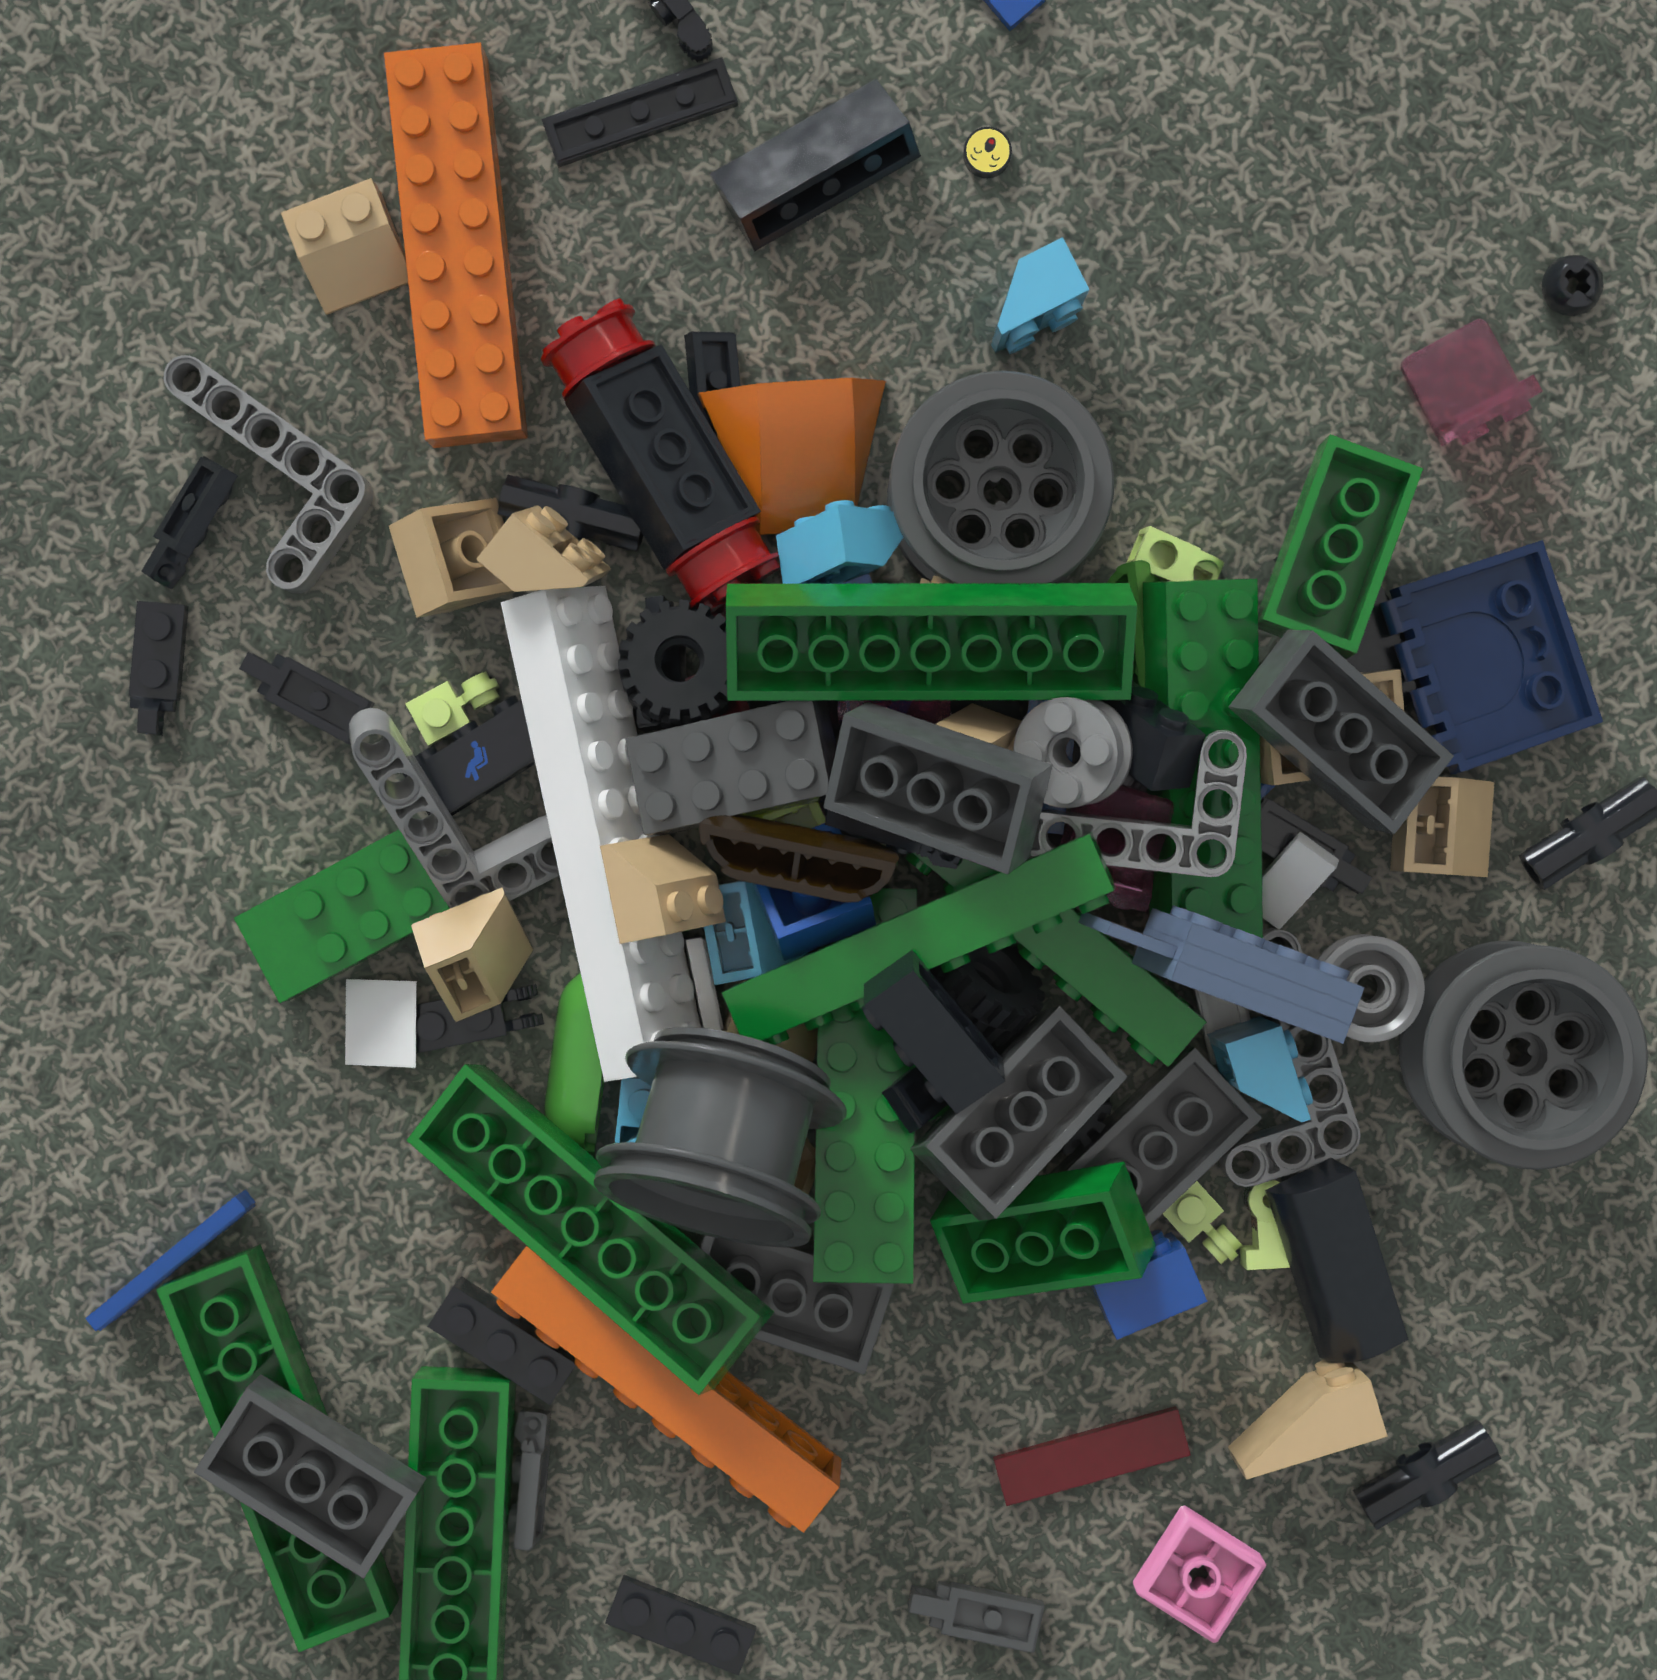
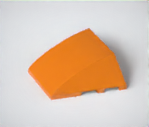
M836 378L756 383L698 393L703 408L706 407L717 433L716 437L761 511L756 516L760 520V524L756 527L760 535L780 534L794 527L796 520L803 517L816 516L825 511V506L831 502L850 500L854 502L856 507L858 506L886 381L862 378Z

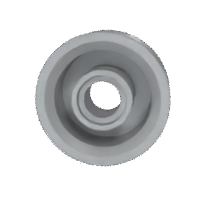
M1059 697L1040 703L1024 717L1015 735L1013 751L1053 764L1043 803L1059 808H1074L1100 802L1117 791L1129 773L1132 763L1133 746L1126 723L1120 714L1109 704L1102 700ZM1071 738L1080 747L1081 756L1077 764H1073L1066 754V746Z
M1368 934L1351 935L1335 941L1318 957L1320 961L1350 971L1347 978L1349 982L1357 984L1365 975H1372L1377 982V992L1374 997L1367 1001L1360 999L1346 1037L1362 1042L1386 1041L1404 1032L1415 1021L1424 1000V978L1414 956L1399 943L1380 936Z

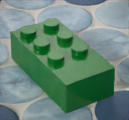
M1330 434L1316 450L1258 610V629L1281 638L1288 629L1313 630L1343 658L1348 659L1357 654L1423 468Z
M398 829L234 917V920L278 1002L283 1003L302 995L414 934L411 927L412 924L450 908Z
M1124 1161L1036 1176L997 1219L978 1220L951 1191H948L930 1219L963 1304L1142 1278L1156 1248Z

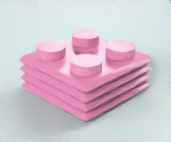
M1183 1505L1179 1508L1134 1578L1133 1585L1140 1597L1212 1643H1216L1262 1574L1266 1563L1259 1552ZM1202 1565H1205L1204 1567L1209 1574L1208 1577L1204 1579L1198 1576L1192 1582L1189 1572L1194 1567L1200 1568Z

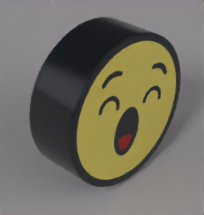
M981 127L973 131L967 138L963 151L966 167L972 174L980 178H994L1002 174L1008 167L1011 159L1012 147L1010 140L1004 132L994 127Z

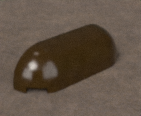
M719 815L702 820L699 826L702 845H706L712 858L722 867L721 871L727 876L740 881L840 902H859L863 898L879 892L892 878L899 860V856L895 851L873 841L764 818L742 815Z

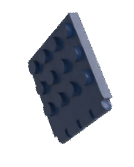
M1543 540L1389 590L1391 600L1380 603L1390 636L1403 632L1406 640L1405 642L1393 645L1405 682L1419 679L1421 688L1409 691L1419 724L1422 728L1434 725L1436 734L1431 736L1454 756L1446 766L1449 769L1450 775L1467 771L1603 722Z

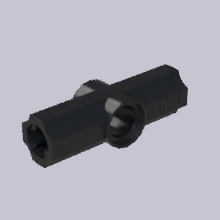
M507 475L499 497L497 513L499 516L509 518L512 513L537 505L542 509L548 506L567 521L568 526L565 529L579 541L585 538L627 551H639L643 534L626 505L600 499V495L578 487L564 484L554 487L535 480Z
M1638 777L1600 803L1593 802L1581 808L1583 812L1572 821H1569L1568 818L1564 819L1560 823L1562 826L1560 829L1521 853L1519 857L1523 867L1538 887L1545 890L1582 865H1590L1604 859L1624 844V838L1657 818V789L1645 777Z
M1477 1419L1435 1444L1432 1442L1419 1444V1451L1408 1457L1405 1454L1400 1455L1396 1460V1466L1353 1490L1376 1530L1418 1506L1431 1507L1447 1500L1457 1491L1458 1483L1502 1459L1493 1440Z

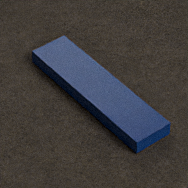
M246 1190L233 1197L85 1319L95 1331H101L109 1326L256 1206L254 1199Z

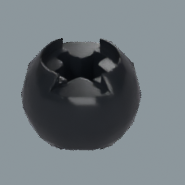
M1568 255L1558 258L1548 266L1541 283L1542 297L1548 307L1566 316H1577L1587 313L1596 306L1604 288L1602 271L1595 261L1583 255ZM1572 277L1579 281L1575 288L1576 292L1573 294L1565 289L1569 284L1568 280Z

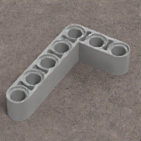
M181 355L173 358L164 370V383L166 388L175 397L313 493L266 562L268 578L275 586L291 593H303L310 590L370 507L373 500L371 484L356 470L199 359L190 355ZM191 371H199L201 380L198 387L190 392H184L182 388L184 377ZM238 398L240 401L238 414L232 419L223 420L221 416L223 404L229 399ZM269 426H278L280 431L278 441L271 447L262 448L260 443L262 431ZM309 453H317L319 457L317 470L308 476L301 475L299 471L301 459ZM349 480L357 481L359 486L357 497L352 502L340 503L338 499L340 486ZM327 519L331 525L329 537L323 542L314 543L310 536L313 524L319 520ZM299 558L303 565L301 576L294 582H286L283 576L285 564L291 559Z
M378 708L360 710L352 717L349 723V737L355 761L449 908L463 904L501 887L508 900L511 901L559 876L554 847H544L547 843L552 842L547 815L538 817L473 851L391 717ZM371 734L384 736L381 741L374 744L362 741ZM396 773L408 775L404 780L398 782L387 780L388 777ZM428 811L431 813L423 819L411 818L417 812ZM442 849L454 850L445 856L435 855ZM506 864H519L518 866L510 870L501 869ZM464 886H476L473 890L468 892L458 891Z
M1216 730L1204 739L1199 757L1191 826L1042 809L1030 856L1035 857L1056 848L1049 840V827L1057 822H1064L1073 827L1076 839L1092 832L1097 845V837L1102 830L1106 828L1120 830L1126 839V845L1122 851L1116 854H1109L1100 849L1106 865L1204 877H1217L1226 873L1232 866L1235 858L1247 753L1242 739L1236 733L1229 730ZM1219 739L1231 740L1238 748L1236 760L1233 764L1226 767L1215 765L1209 758L1210 746ZM1214 789L1224 790L1232 798L1230 810L1222 816L1210 815L1203 807L1205 795ZM1163 833L1173 838L1176 843V850L1171 857L1159 860L1149 854L1147 842L1152 836ZM1209 839L1220 841L1226 848L1225 858L1216 865H1207L1201 862L1197 856V850L1202 842Z
M1275 928L1263 930V938L1269 941L1274 937H1279L1283 940L1285 947L1303 953L1297 938L1290 932ZM1271 1017L1273 1022L1282 1026L1283 1031L1288 1029L1294 1040L1295 1036L1304 1030ZM1313 1033L1315 1037L1313 1048L1309 1052L1298 1054L1297 1058L1292 1059L1297 1077L1304 1076L1308 1086L1313 1078L1318 1075H1326L1329 1080L1330 1087L1327 1094L1320 1099H1313V1104L1307 1105L1311 1120L1301 1123L1294 1119L1243 1136L1219 1159V1167L1223 1174L1235 1184L1243 1187L1256 1186L1311 1168L1330 1157L1335 1160L1353 1153L1358 1147L1361 1138L1360 1128L1331 1039ZM1333 1121H1341L1344 1126L1343 1137L1335 1144H1326L1324 1140L1325 1128ZM1287 1136H1296L1299 1141L1298 1152L1289 1159H1281L1278 1155L1279 1143ZM1241 1151H1251L1254 1158L1251 1169L1242 1174L1234 1173L1232 1161L1235 1155Z

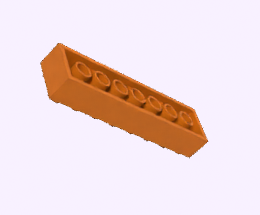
M481 42L385 52L384 59L425 440L433 448L526 439L528 438L488 58Z
M527 1245L491 1291L492 1294L498 1297L496 1302L504 1312L516 1319H520L522 1316L537 1328L535 1333L544 1343L555 1349L561 1346L575 1357L574 1363L583 1373L594 1379L600 1376L614 1387L613 1393L622 1403L633 1409L637 1406L642 1408L653 1417L651 1421L661 1433L672 1439L677 1435L692 1447L690 1452L700 1463L708 1468H713L716 1465L729 1475L730 1484L740 1494L747 1498L756 1496L769 1506V1514L782 1526L791 1528L793 1525L804 1533L839 1489L842 1459L730 1372L726 1373L715 1389L701 1395L695 1393Z

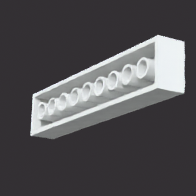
M606 586L539 590L501 602L603 1079L604 1082L633 1078L637 1076L630 1070L625 1060L626 1052L630 1048L641 1043L654 1041L655 1035L667 1028H702L694 998V984L689 975L682 932L623 944L619 943L600 846L655 837V835H644L625 741L626 738L638 736L633 716V706L630 704L626 692H624L619 674V646L612 618L613 609L608 599Z

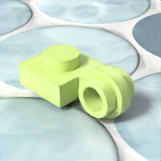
M482 672L461 684L464 693L457 697L450 682L446 681L405 703L427 745L432 746L471 722L463 708L464 706L471 703L473 709L478 710L499 699L500 696L496 689L500 686L495 678L490 679L487 672Z
M1198 1181L1163 1213L1188 1243L1204 1231L1208 1237L1202 1244L1220 1264L1228 1258L1232 1262L1238 1256L1235 1251L1242 1246L1238 1239L1224 1224H1221L1216 1230L1210 1224L1224 1210Z

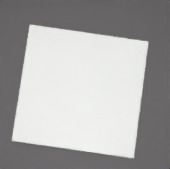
M346 979L345 1065L416 1068L417 981Z

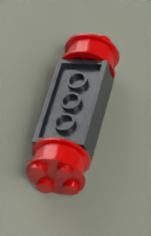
M619 298L604 305L597 311L596 315L587 320H584L582 316H577L562 324L557 329L560 338L551 342L542 350L541 362L545 367H553L565 386L562 397L567 408L664 570L667 569L668 576L677 575L692 600L690 602V609H698L700 603L709 606L712 613L725 604L727 584H763L761 580L780 569L778 563L779 555L778 552L770 553L758 533L756 527L760 524V520L756 516L761 512L664 347L662 344L656 346L652 340L643 339L632 320L635 315V309L630 304H624L623 300Z

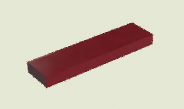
M1174 1406L993 1456L1006 1506L1191 1456L1178 1408Z

